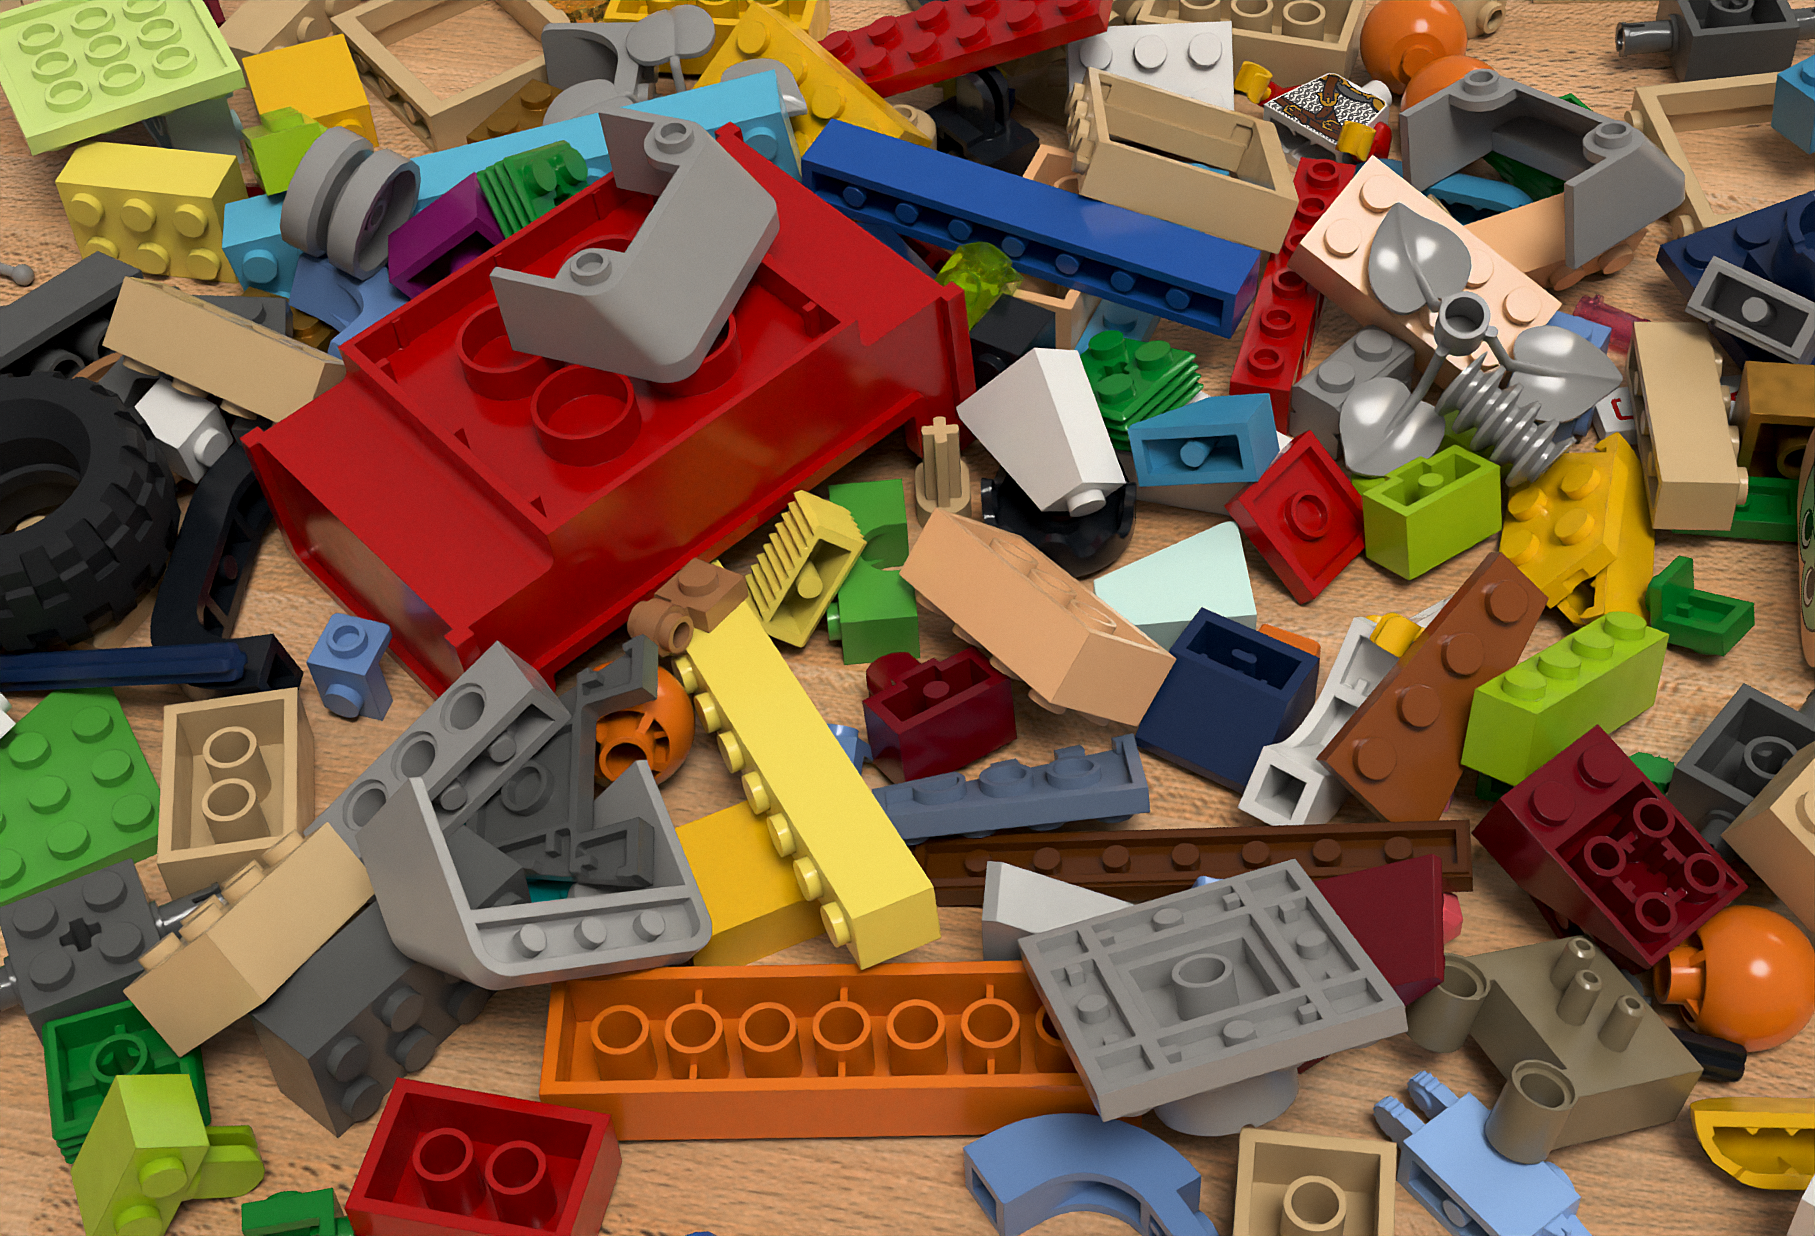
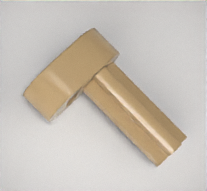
M945 417L933 418V426H922L923 460L915 470L917 519L922 528L925 527L935 507L969 519L972 517L970 476L966 463L960 459L959 427L957 424L946 425Z

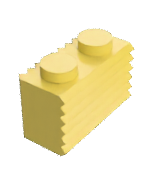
M803 490L795 492V501L787 503L789 511L781 514L783 522L775 524L777 532L769 534L771 542L763 545L765 553L756 555L759 563L751 565L753 573L745 576L749 594L745 601L769 636L800 648L805 647L867 544L863 540L864 536L860 534L861 530L857 528L858 524L850 516V511Z

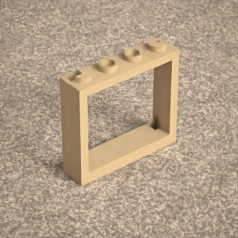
M371 0L329 18L333 35L344 34L360 81L433 153L467 145L466 136L532 78L549 84L544 54L441 101L386 48V46L490 0ZM494 0L540 43H542V29L546 24L571 23L564 11L561 9L556 10L546 0Z
M1087 67L1082 84L1074 83L1072 92L1068 93L1064 113L1069 115L1066 132L1072 134L1069 143V152L1074 153L1071 171L1077 173L1079 195L1279 254L1298 207L1299 198L1274 123L1093 67ZM1109 134L1236 172L1238 179L1109 140Z
M1780 72L1635 87L1631 110L1626 111L1624 114L1625 121L1632 127L1640 130L1685 174V199L1680 206L1666 214L1672 226L1673 240L1757 211L1715 215L1675 133L1771 122L1777 74Z

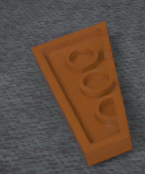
M1490 552L1317 756L1316 760L1382 822L1439 820L1466 767L1461 764L1474 691L1479 686L1516 666L1549 598L1502 552Z

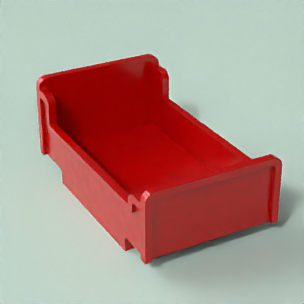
M730 121L714 131L715 140L775 199L780 229L700 367L688 378L674 383H658L512 350L489 275L495 267L554 279L563 264L570 257L584 249L600 248L625 253L660 196L617 188L613 171H611L338 346L346 367V375L340 383L263 432L257 426L239 439L285 544L294 559L348 615L385 623L390 626L393 637L385 652L435 701L497 640L535 668L555 693L556 682L554 675L557 671L626 623L637 603L655 598L654 593L689 561L697 558L708 563L785 509L788 506L787 503L795 501V492L800 490L810 491L900 425L904 424L907 447L921 459H923L922 426H933V418L945 417L946 425H958L960 450H964L975 442L978 438L959 418L956 409L958 405L977 392L964 290L952 281L944 287L744 143L741 129Z

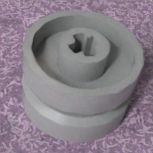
M342 126L329 128L311 145L301 159L289 183L280 219L282 240L315 258L328 254L331 265L362 281L373 277L388 262V235L413 216L421 184L420 167L414 161L387 148L374 152L373 144L369 140Z

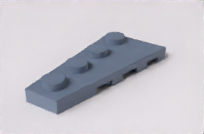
M1134 733L1112 737V750L1085 756V749L1081 745L1054 750L1055 761L1031 768L1020 764L1016 758L991 763L989 768L980 773L979 779L966 781L964 775L954 771L872 789V794L907 846L923 843L932 836L960 834L967 838H982L994 834L998 829L1027 826L1033 830L1045 831L1059 828L1068 821L1096 819L1104 823H1118L1130 819L1134 814L1150 812L1148 784Z

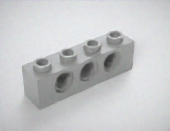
M497 640L303 831V834L306 837L328 822L364 865L355 835L408 778L422 777L444 839L446 840L572 718V715L539 672ZM375 894L367 903L372 904L377 900Z

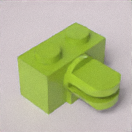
M1456 444L1428 459L1419 456L1385 474L1384 478H1370L1354 473L1351 475V483L1363 500L1366 557L1409 581L1425 574L1430 569L1464 550L1472 548L1475 544L1502 530L1500 466Z
M189 1074L116 1075L70 1170L86 1236H164L181 1201L244 1196L262 1181L265 1173V1167L259 1150H257L258 1144L252 1127L249 1125L204 1126Z

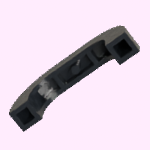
M237 441L207 471L192 496L179 535L176 538L167 570L159 587L151 617L150 639L152 646L235 642L238 644L240 651L247 653L248 663L244 665L243 677L237 681L177 684L191 702L298 687L299 690L304 674L274 634L229 639L260 540L266 527L274 518L243 446L238 445Z

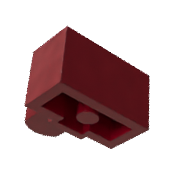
M974 646L941 662L932 658L922 664L909 652L890 653L873 661L866 670L869 698L863 700L862 704L868 742L873 757L872 762L895 784L954 772L1017 739L1011 679L990 664V660Z

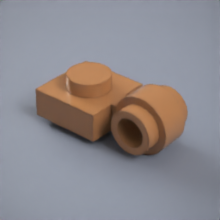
M693 558L654 593L655 598L649 601H641L634 606L627 622L628 634L632 638L642 634L646 635L658 645V655L665 657L672 653L679 654L683 652L692 639L694 628L710 633L749 596L745 575Z

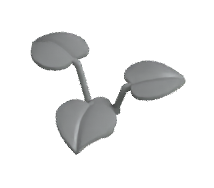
M679 5L671 10L664 9L652 13L637 22L626 37V48L630 58L640 65L657 66L670 61L676 92L679 93L687 91L680 59L697 58L708 53L714 44L716 30L711 16L704 9L695 5ZM759 58L743 61L727 68L721 76V82L775 69L789 117L808 114L805 99L798 88L792 72L785 64L777 60ZM597 79L581 82L567 88L553 100L545 114L542 126L598 113L603 104L622 107L639 103L640 101L631 91H623L617 94L615 86L608 80Z
M1397 202L1384 217L1372 243L1368 265L1370 286L1378 301L1395 314H1413L1426 304L1431 312L1438 313L1433 330L1434 339L1438 347L1412 394L1401 381L1389 377L1365 380L1348 394L1343 403L1339 419V432L1345 466L1356 475L1384 478L1385 474L1419 456L1426 459L1432 457L1438 450L1444 437L1445 419L1444 416H1438L1435 413L1433 405L1421 400L1428 392L1448 355L1458 357L1470 355L1481 346L1482 342H1487L1500 365H1503L1507 371L1514 372L1508 387L1519 382L1524 386L1516 405L1521 408L1537 400L1542 404L1534 420L1539 423H1545L1556 418L1560 422L1559 424L1579 418L1620 386L1623 376L1610 358L1598 347L1580 335L1558 326L1542 325L1522 331L1515 340L1513 348L1514 360L1511 359L1497 337L1498 328L1489 325L1491 313L1487 302L1476 293L1463 291L1468 283L1472 269L1471 256L1464 242L1444 225L1421 216L1403 203Z

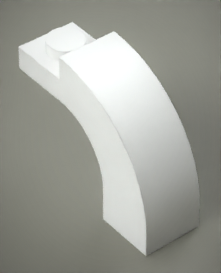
M1365 617L1353 618L1329 677L1316 703L1302 724L1289 738L1283 742L1263 747L1238 805L1239 809L1272 826L1326 824L1352 793L1327 771L1316 758L1400 659L1370 641V636L1377 623Z

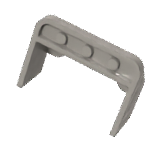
M1492 69L1472 70L1464 78L1399 113L1403 179L1419 192L1491 151L1566 181L1564 183L1566 266L1574 270L1677 208L1685 199L1684 172L1640 130L1632 127L1625 121L1608 118L1501 76Z
M603 104L598 114L617 188L660 196L625 253L600 248L584 249L570 257L563 264L554 279L495 267L489 276L512 350L658 383L678 382L691 376L700 367L780 229V221L776 201L698 123Z
M647 760L634 761L594 800L593 830L636 817L642 818L654 827L653 886L639 888L574 882L569 889L567 899L471 910L422 777L408 778L355 835L390 938L399 951L414 961L485 989L503 990L681 964L691 959L706 946L712 935L710 915Z

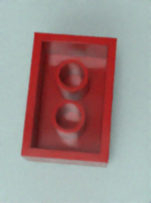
M397 1077L344 1207L355 1236H598L622 1164L612 1116L606 1113Z

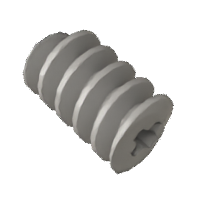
M1486 351L1448 385L1441 394L1434 411L1438 416H1444L1459 410L1452 426V430L1456 434H1461L1475 427L1477 428L1470 443V448L1473 451L1478 452L1489 446H1495L1489 461L1500 467L1509 463L1513 465L1505 481L1509 487H1515L1526 481L1532 484L1578 440L1572 436L1555 444L1552 438L1560 422L1554 418L1537 426L1534 420L1542 404L1537 400L1519 408L1516 402L1524 386L1519 382L1501 390L1498 385L1506 368L1500 365L1487 372H1483L1480 368L1488 353Z

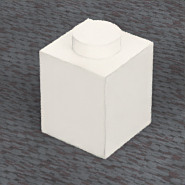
M161 377L134 407L155 435L170 470L197 484L217 459L234 442V439L217 405L202 397L179 391L171 386V381Z

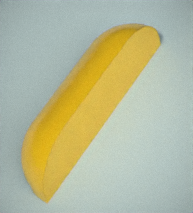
M1615 432L1601 440L1593 448L1597 452H1615L1629 468L1617 559L1594 577L1582 581L1574 588L1570 595L1556 604L1564 616L1580 629L1609 612L1617 611L1628 612L1642 617L1647 622L1646 626H1648L1651 612L1646 609L1645 596L1648 585L1653 578L1656 529H1652L1642 464L1628 442L1619 432Z
M1718 1097L1701 1099L1690 1103V1119L1695 1136L1706 1155L1722 1171L1736 1178L1741 1183L1761 1189H1807L1815 1174V1098Z

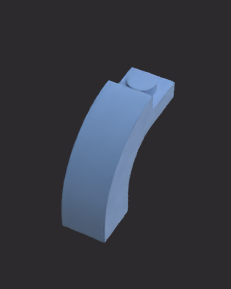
M303 252L299 256L288 304L328 323L340 332L330 341L327 354L342 360L338 346L410 301V298L389 282V270L384 266L373 277L362 281L331 265L328 254L315 258Z
M1079 1113L1042 1115L1008 1124L963 1147L965 1186L1000 1236H1018L1054 1216L1078 1211L1110 1215L1129 1224L1142 1236H1219L1211 1220L1202 1211H1199L1201 1175L1172 1146L1157 1136L1116 1119L1103 1122L1100 1116Z

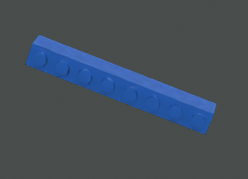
M831 118L801 158L802 185L848 218L864 223L888 225L898 234L1227 339H1231L1256 294L1262 252L1260 250Z

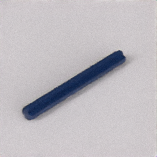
M235 642L0 654V692L237 681L243 677L244 665L248 663V656L245 651H240L238 644Z

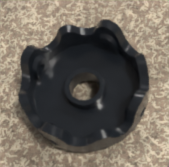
M1118 459L1126 484L1105 497L1106 504L1104 507L1085 516L1072 517L1063 522H1054L1046 519L1045 516L1048 514L1066 516L1070 515L1069 511H1041L1000 464L994 479H981L982 523L1022 536L1072 577H1079L1094 573L1111 564L1125 551L1130 543L1136 524L1137 484L1136 482H1129L1123 465Z

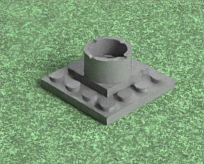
M1296 859L1017 939L1023 966L1103 1122L1120 1117L1139 1116L1153 1108L1156 1116L1166 1126L1182 1133L1208 1137L1240 1133L1243 1126L1252 1124L1255 1128L1276 1119L1290 1107L1299 1090L1297 1068L1304 1062L1347 1049L1366 1048L1374 1045L1380 1039L1408 1031L1404 1003Z

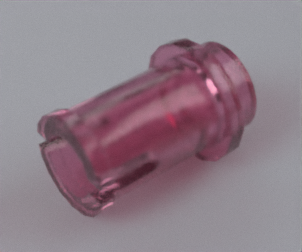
M1596 294L1594 298L1583 295L1572 314L1573 316L1582 317L1586 320L1611 327L1609 343L1625 350L1629 349L1633 322H1651L1648 319L1639 318L1604 303V296Z

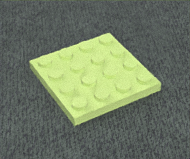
M41 0L0 13V86L32 156L46 151H58L71 143L99 134L114 133L124 126L155 116H166L173 113L176 109L207 99H219L229 92L246 87L242 69L203 0Z

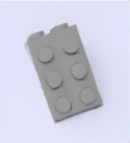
M637 22L549 23L543 27L541 41L549 85L566 90L581 82L604 79L613 83L617 94L623 91H631L640 102L663 97V94H657L655 85L658 82L659 65H640L633 61L628 54L626 37Z

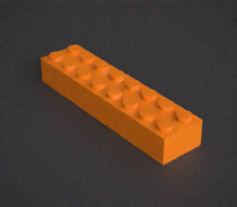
M1022 960L878 963L864 970H861L857 963L655 967L558 981L551 984L539 1088L540 1101L548 1104L611 1114L617 1141L987 1135L1008 1124L1042 1115L1079 1113L1100 1116L1029 978ZM1142 1115L1116 1118V1120L1142 1129Z

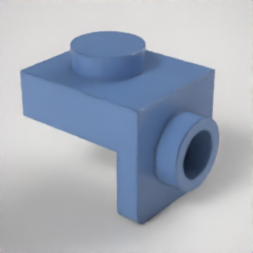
M335 613L331 616L306 661L326 708L344 717L353 718L360 715L383 721L393 702L379 665L393 637L388 624L341 613Z

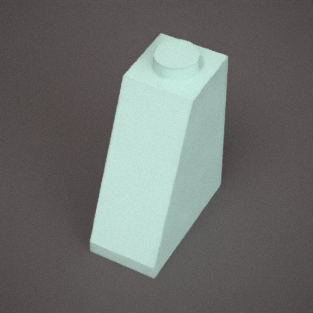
M1236 521L1223 522L1099 577L1093 582V593L1167 652H1169L1170 648L1201 607L1256 630L1257 612Z

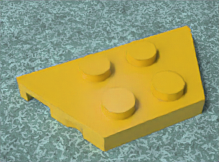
M1615 452L1565 453L1532 484L1526 481L1509 488L1499 552H1502L1549 598L1546 605L1550 609L1570 595L1574 588L1582 581L1594 577L1617 559L1629 468Z

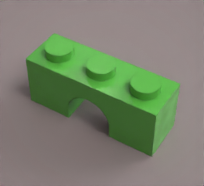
M902 479L828 485L829 501L851 512L850 516L858 524L857 528L861 530L860 534L864 536L863 540L867 542L837 592L838 602H831L826 610L829 641L842 640L844 665L872 663L881 656L895 652H909L916 659L920 658L915 588L899 575L901 570H881L903 566L909 556Z

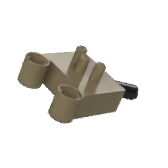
M1588 934L1467 957L1454 953H1444V982L1405 1007L1408 1025L1406 1034L1416 1044L1434 1052L1452 1053L1462 1047L1470 1033L1506 1078L1507 1082L1485 1123V1134L1490 1144L1500 1154L1512 1161L1523 1164H1538L1546 1160L1551 1150L1673 1122L1679 1115L1700 1076L1723 1082H1738L1741 1080L1745 1070L1747 1052L1744 1046L1725 1039L1667 1027Z

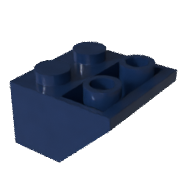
M1201 607L1169 650V653L1176 658V661L1143 716L1135 735L1137 746L1244 794L1263 747L1283 742L1289 738L1313 708L1316 699L1320 658Z

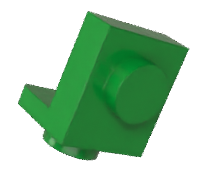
M1679 555L1660 574L1655 575L1648 585L1645 605L1646 609L1651 612V627L1670 634L1668 643L1691 648L1699 654H1715L1724 657L1755 625L1753 602L1694 589L1692 558Z
M333 1188L305 1193L283 1191L271 1195L266 1200L241 1204L242 1232L244 1236H355L348 1216H344Z

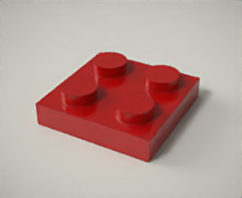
M1310 429L1290 441L1277 454L1258 481L1248 482L1224 505L1300 605L1315 599L1365 548L1362 496Z

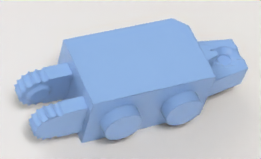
M1424 1070L1409 1079L1407 1090L1410 1092V1097L1414 1100V1104L1418 1105L1420 1110H1423L1431 1120L1427 1124H1424L1409 1108H1405L1403 1103H1400L1397 1098L1394 1099L1391 1095L1389 1097L1386 1096L1374 1105L1373 1110L1375 1113L1373 1115L1376 1117V1122L1380 1125V1129L1386 1133V1136H1390L1392 1141L1396 1142L1397 1146L1401 1149L1396 1180L1452 1236H1592L1576 1217L1581 1196L1575 1191L1571 1180L1565 1172L1549 1161H1542L1538 1164H1523L1512 1161L1500 1154L1490 1144L1485 1134V1123L1492 1109L1488 1110L1470 1092L1459 1099L1448 1087L1440 1083L1437 1077H1433L1431 1073H1427Z

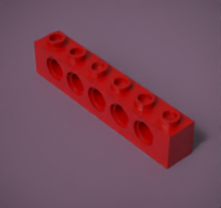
M1300 158L1293 180L1299 204L1279 254L1270 253L1229 385V396L1269 393L1276 431L1285 436H1288L1290 412L1294 410L1291 407L1292 386L1306 374L1328 299L1286 264L1302 239L1356 174V165L1338 163L1329 159Z

